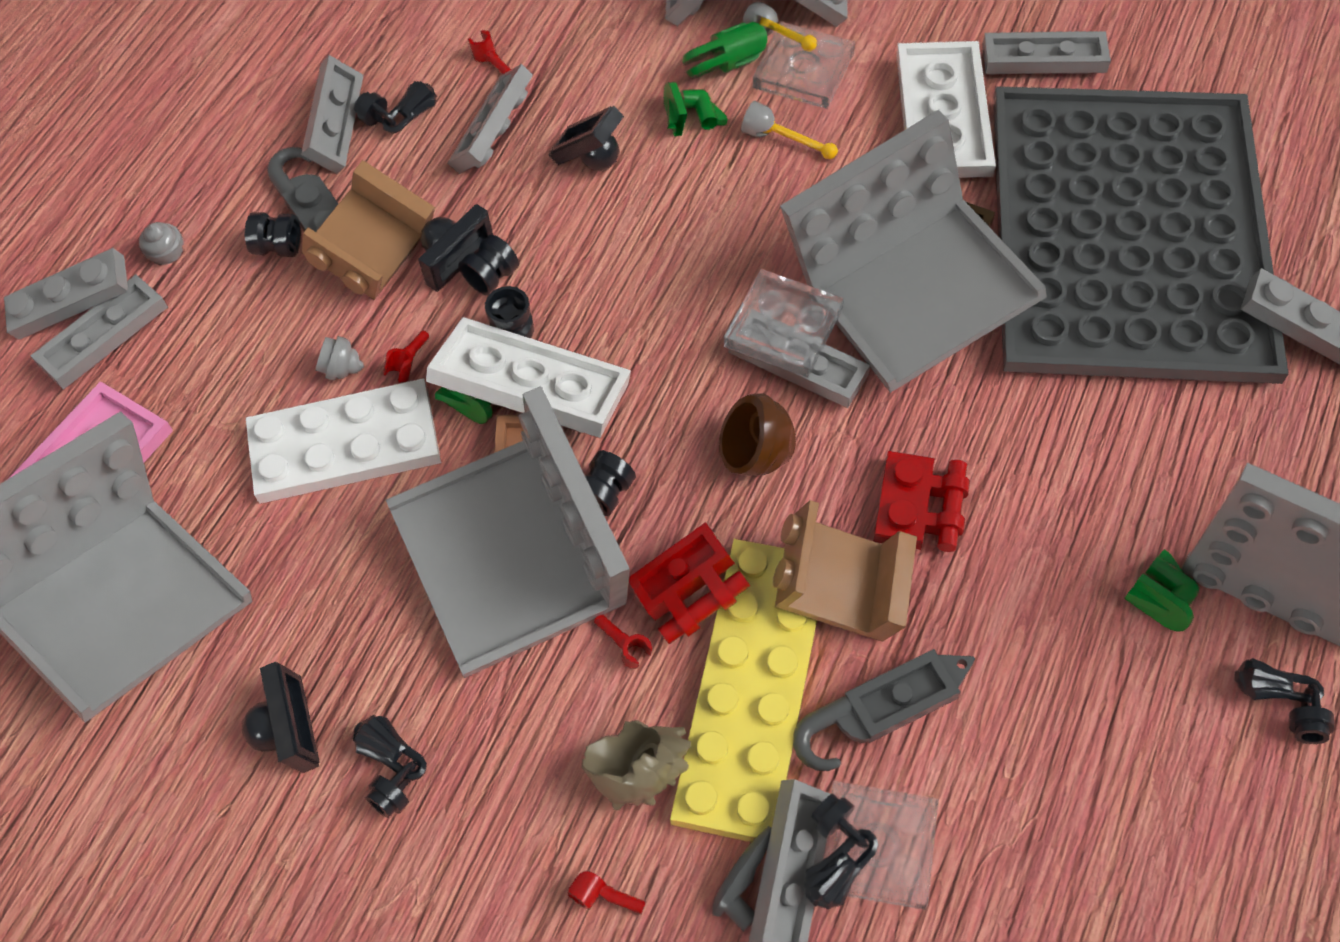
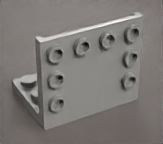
M939 109L780 205L809 291L865 362L870 365V368L890 393L1047 297L1045 285L963 200L949 120Z
M542 386L522 394L525 412L519 414L518 417L524 430L521 432L523 441L386 499L464 678L627 603L630 568Z
M121 411L0 484V634L85 723L252 602L250 590L154 501L133 422Z
M1247 462L1234 487L1192 552L1188 554L1182 566V571L1206 588L1219 589L1240 599L1250 609L1268 612L1289 622L1295 630L1301 633L1317 635L1340 646V503Z

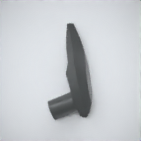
M770 826L746 848L714 898L712 906L713 915L720 917L725 912L743 932L752 925L755 911L740 895L754 881L756 868L768 849L772 829Z

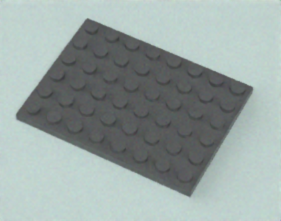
M996 86L993 103L998 237L1045 285L1047 296L1037 304L1002 324L1003 372L1283 384L1288 376L1283 333L1241 310L1250 278L1261 268L1274 275L1248 95Z

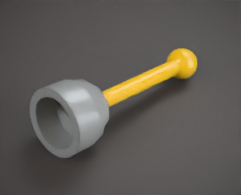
M754 2L746 9L743 23H757L759 16H762L759 24L765 28L767 36L775 31L800 43L803 50L807 52L813 51L816 48L817 40L813 35L803 36L778 24L777 13L771 6L762 2Z
M753 101L746 111L741 125V131L754 137H763L773 131L820 151L826 159L830 160L837 156L838 148L835 144L820 143L776 124L772 110L762 103Z

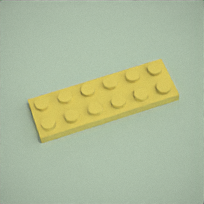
M733 539L730 557L735 564L726 570L724 581L740 570L751 586L735 597L737 603L730 608L724 610L721 607L717 610L688 741H691V747L684 756V760L689 764L687 771L680 774L670 822L673 826L752 842L768 826L772 828L781 780H787L793 750V733L798 724L817 620L775 607L778 588L773 586V577L778 563L783 559L785 548Z

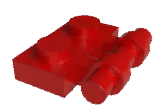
M888 451L873 542L884 543L898 531H902L916 536V549L921 550L924 533L939 535L937 543L939 550L944 552L956 551L958 537L964 533L965 517L961 515L963 499L967 498L969 494L970 480L966 477L967 463L962 460H951L948 463L947 474L939 476L933 475L935 458ZM929 496L944 498L942 512H927Z
M706 522L629 577V584L647 613L655 621L669 611L673 615L671 620L658 628L669 645L684 634L689 637L701 628L699 623L721 607L727 610L737 603L735 597L751 586L740 570L725 581L721 579L719 575L735 563ZM707 585L710 592L687 607L683 601Z

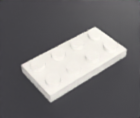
M979 41L898 43L896 56L904 130L939 109L949 120L959 178L993 177L996 164Z
M462 317L428 365L426 382L521 413L525 412L522 394L542 386L560 425L600 438L629 384L631 370Z
M424 378L246 417L254 496L259 504L441 463L429 393Z

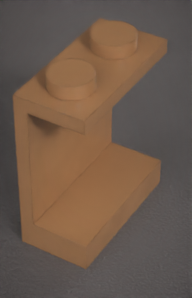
M362 160L353 171L351 189L316 232L309 227L304 231L302 254L305 255L307 261L315 268L322 271L328 270L341 278L344 285L354 293L366 294L375 300L420 242L421 230L428 221L433 219L435 207Z
M809 500L795 514H790L782 527L781 541L785 543L783 559L778 563L773 577V586L778 588L775 607L882 642L904 629L907 622L917 537L898 531L884 543L879 544L817 523L819 503Z

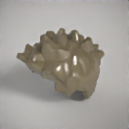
M637 720L625 721L623 730L618 735L601 737L586 747L582 768L598 791L612 802L614 810H620L625 804L638 806L644 803L653 806L656 804L654 796L666 789L668 784L674 786L676 783L675 779L679 777V774L687 771L689 764L682 757L686 755V751L691 747V741L681 738V736L686 734L684 727H649Z

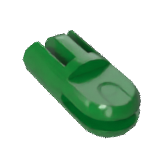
M750 22L740 23L712 34L710 42L696 47L683 55L682 63L683 65H688L711 55L714 58L686 71L687 75L694 79L718 69L727 73L755 61L766 48L768 41L767 31L762 25Z

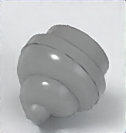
M155 222L149 224L141 233L139 248L147 259L159 265L173 263L181 256L183 237L175 226L169 223Z
M340 336L336 340L325 337L315 371L325 373L326 379L335 380L336 378L343 379L349 373H358L364 368V363L359 360L358 352L351 348V343L348 339Z

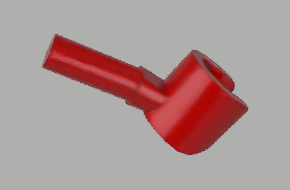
M480 31L483 39L482 42H474L471 38H468L475 61H488L502 75L511 70L496 53L489 31Z
M422 330L404 349L395 348L388 350L383 375L386 376L390 371L400 372L398 383L408 382L413 358L430 338L429 334Z
M599 615L595 618L594 623L622 649L621 657L625 666L630 669L639 667V662L628 653L631 647H641L646 654L651 656L652 644L647 637L640 634L628 636L604 615Z
M591 871L579 873L568 889V896L587 910L591 909L599 896L607 902L638 914H642L646 901L613 889L614 887L607 885L603 879Z

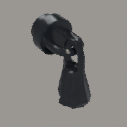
M414 81L408 86L400 102L390 112L386 111L388 106L387 100L376 92H364L356 100L354 110L357 113L358 119L367 126H374L379 122L388 133H397L415 117L434 107L437 96L434 92L435 89L430 84ZM400 113L405 118L396 125L394 117Z
M1254 658L1242 662L1238 670L1235 671L1234 681L1237 682L1239 689L1244 694L1250 696L1253 700L1283 698L1300 701L1301 707L1289 712V729L1295 733L1296 740L1313 745L1329 741L1330 734L1335 730L1334 714L1330 710L1321 707L1320 700L1324 696V688L1318 680L1310 676L1273 668ZM1293 682L1308 685L1304 693L1293 691Z
M372 715L355 726L352 740L356 745V753L375 759L397 773L390 781L378 775L368 786L371 791L365 797L367 802L377 812L389 818L394 812L400 814L408 805L409 800L402 791L410 781L420 779L426 773L427 763L421 754L408 746L398 735L388 718ZM403 753L413 760L405 766L397 762Z
M833 793L821 802L811 818L818 823L815 829L826 839L831 837L838 829L848 838L828 857L806 869V882L804 883L806 898L815 907L820 906L826 909L844 904L854 880L865 865L875 856L879 846L876 836L870 830H857L847 821L855 806L845 796L839 799ZM855 844L866 849L856 861L847 854Z

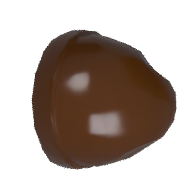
M764 393L750 394L740 398L725 417L719 436V453L724 466L731 473L749 476L766 475L776 471L782 465L789 462L796 447V434L789 414L782 405Z

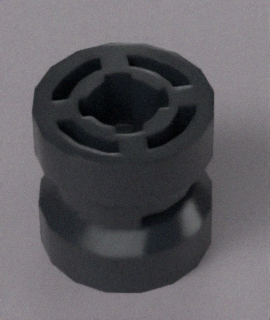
M251 212L248 215L245 224V243L249 253L266 255L272 251L283 257H294L297 255L301 242V227L296 215L280 214L277 218L270 217L265 212Z
M492 234L480 243L477 254H468L459 262L458 266L462 276L476 291L483 295H489L498 287L499 278L510 276L520 264L512 248L500 237Z
M505 286L490 293L485 302V311L490 326L531 338L534 333V322L530 311L529 299L525 292L517 287Z
M602 450L598 451L589 463L590 472L585 477L604 516H610L619 503L617 496L621 491L629 489L636 478V474L632 467L619 456Z

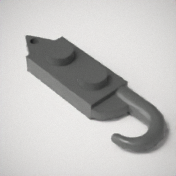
M289 147L275 153L268 163L267 172L269 179L284 199L291 213L298 217L302 229L305 231L309 227L316 232L337 207L338 202L319 175L306 174L289 179L283 170V165L288 160L293 158H302L307 162H312V160L301 155L302 148Z
M933 649L845 692L843 697L810 712L799 721L793 733V747L797 757L807 767L816 771H830L841 766L839 758L822 759L812 752L810 740L815 733L836 723L840 730L851 740L859 743H871L957 700L961 692L959 687L971 669L975 657L937 655ZM957 664H963L965 668L961 669Z

